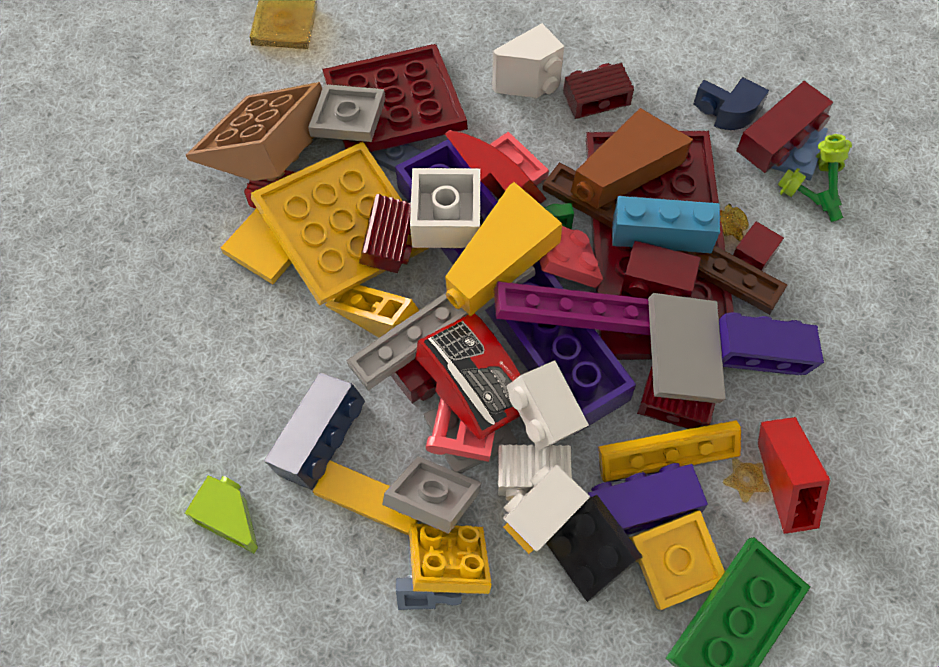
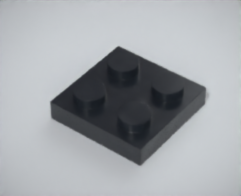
M598 495L590 497L546 542L586 602L598 596L643 558Z

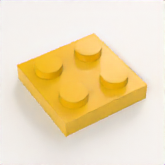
M701 511L691 512L629 537L643 556L638 562L658 610H663L714 589L725 573Z

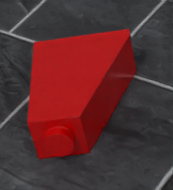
M796 417L761 422L758 448L784 534L819 529L830 483L829 476Z

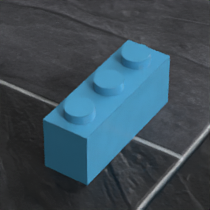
M618 196L613 216L612 246L633 247L634 241L675 251L712 253L720 234V203Z

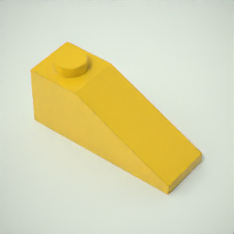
M362 285L354 287L325 304L326 307L378 338L419 311L412 299Z

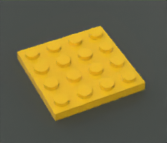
M364 142L251 193V200L319 306L385 272V270L359 264L369 216L376 194H381L388 198L393 197L395 200L400 199L402 201V199ZM408 235L406 244L412 246L411 235ZM412 247L410 258L429 248Z

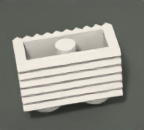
M499 445L498 496H506L508 501L518 492L525 496L534 487L530 480L544 465L551 469L557 464L572 478L571 446L551 445L538 451L536 445Z

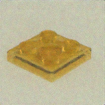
M258 0L249 36L251 45L308 49L318 6L317 0Z

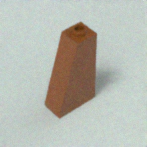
M639 108L576 170L571 193L598 209L617 199L618 196H622L682 165L693 139Z

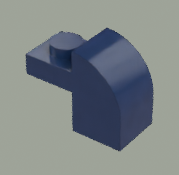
M744 77L740 79L731 93L703 80L697 89L693 105L698 107L704 114L716 116L714 127L724 130H738L750 125L763 108L769 90Z

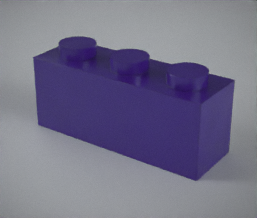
M737 312L726 313L719 319L723 367L789 375H807L824 363L817 325L803 324L799 320H772L768 316L757 318L742 316V314Z
M679 463L669 464L659 470L660 473L646 476L644 472L627 477L624 483L612 486L611 482H604L592 487L591 492H588L590 497L599 496L627 535L654 528L694 511H701L702 514L708 506L692 464L682 467Z

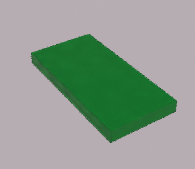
M755 537L748 538L665 659L674 667H759L811 587Z

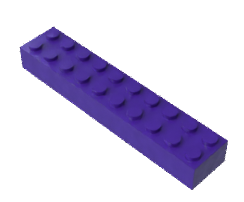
M449 139L395 166L398 189L408 203H411L413 168L471 169ZM481 181L480 226L498 202ZM465 248L441 249L452 265H454ZM539 260L532 265L535 269V275L523 283L525 285L564 289L553 274L542 271ZM495 303L485 309L528 371L556 361L589 426L631 401L636 383L595 329L496 319Z

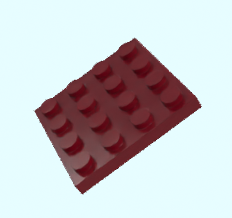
M437 44L322 69L326 85L384 89L386 99L372 142L342 139L345 149L364 142L368 150L374 152L442 136L449 130L457 132L468 130L466 116Z

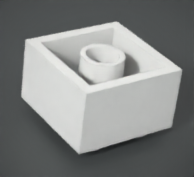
M413 168L410 216L412 247L466 248L480 228V169Z

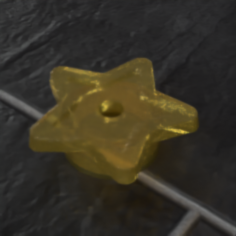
M731 204L726 205L724 211L720 210V221L723 224L724 236L733 235L740 242L744 237L743 231L748 229L749 226L746 214L740 208L732 207Z
M736 458L732 460L733 473L723 480V484L737 489L744 503L749 501L754 492L770 491V488L763 481V464L761 462L752 464L743 463ZM745 476L749 477L750 482H744L743 478Z

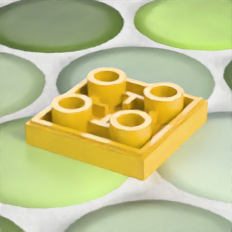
M257 208L221 247L224 255L272 285L292 264Z
M411 523L409 538L413 591L490 593L492 584L483 527L469 525L454 526L448 534L428 524Z

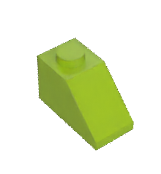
M208 475L186 509L185 515L193 523L255 554L258 545L247 501L240 492L241 486L225 476L218 480Z

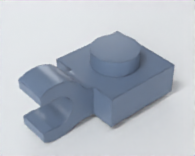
M412 575L396 578L398 610L436 609V603H445L452 606L462 603L461 593L413 591Z

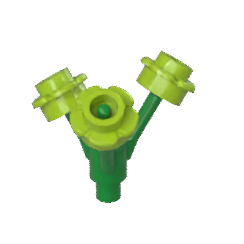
M832 134L826 136L825 141H821L818 144V149L821 151L816 154V158H818L817 163L820 171L828 172L829 190L816 194L803 186L802 182L807 176L800 173V169L797 168L794 172L788 169L777 184L783 188L780 191V195L785 193L792 198L795 192L799 191L810 198L817 206L821 204L823 212L827 211L831 222L844 218L839 207L842 203L838 195V172L845 167V160L849 156L852 143L846 140L844 135Z

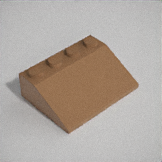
M320 82L247 95L186 154L188 161L252 181L262 179L275 181L281 178L288 166L299 158L302 150L313 142L312 139L314 137L310 136L308 127L323 90Z

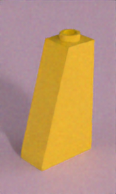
M513 182L506 189L445 276L446 297L456 309L462 308L472 316L494 297V288L498 281L512 283L561 242L562 223Z

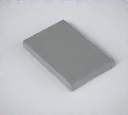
M653 293L648 298L654 396L711 403L723 402L726 398L717 301Z

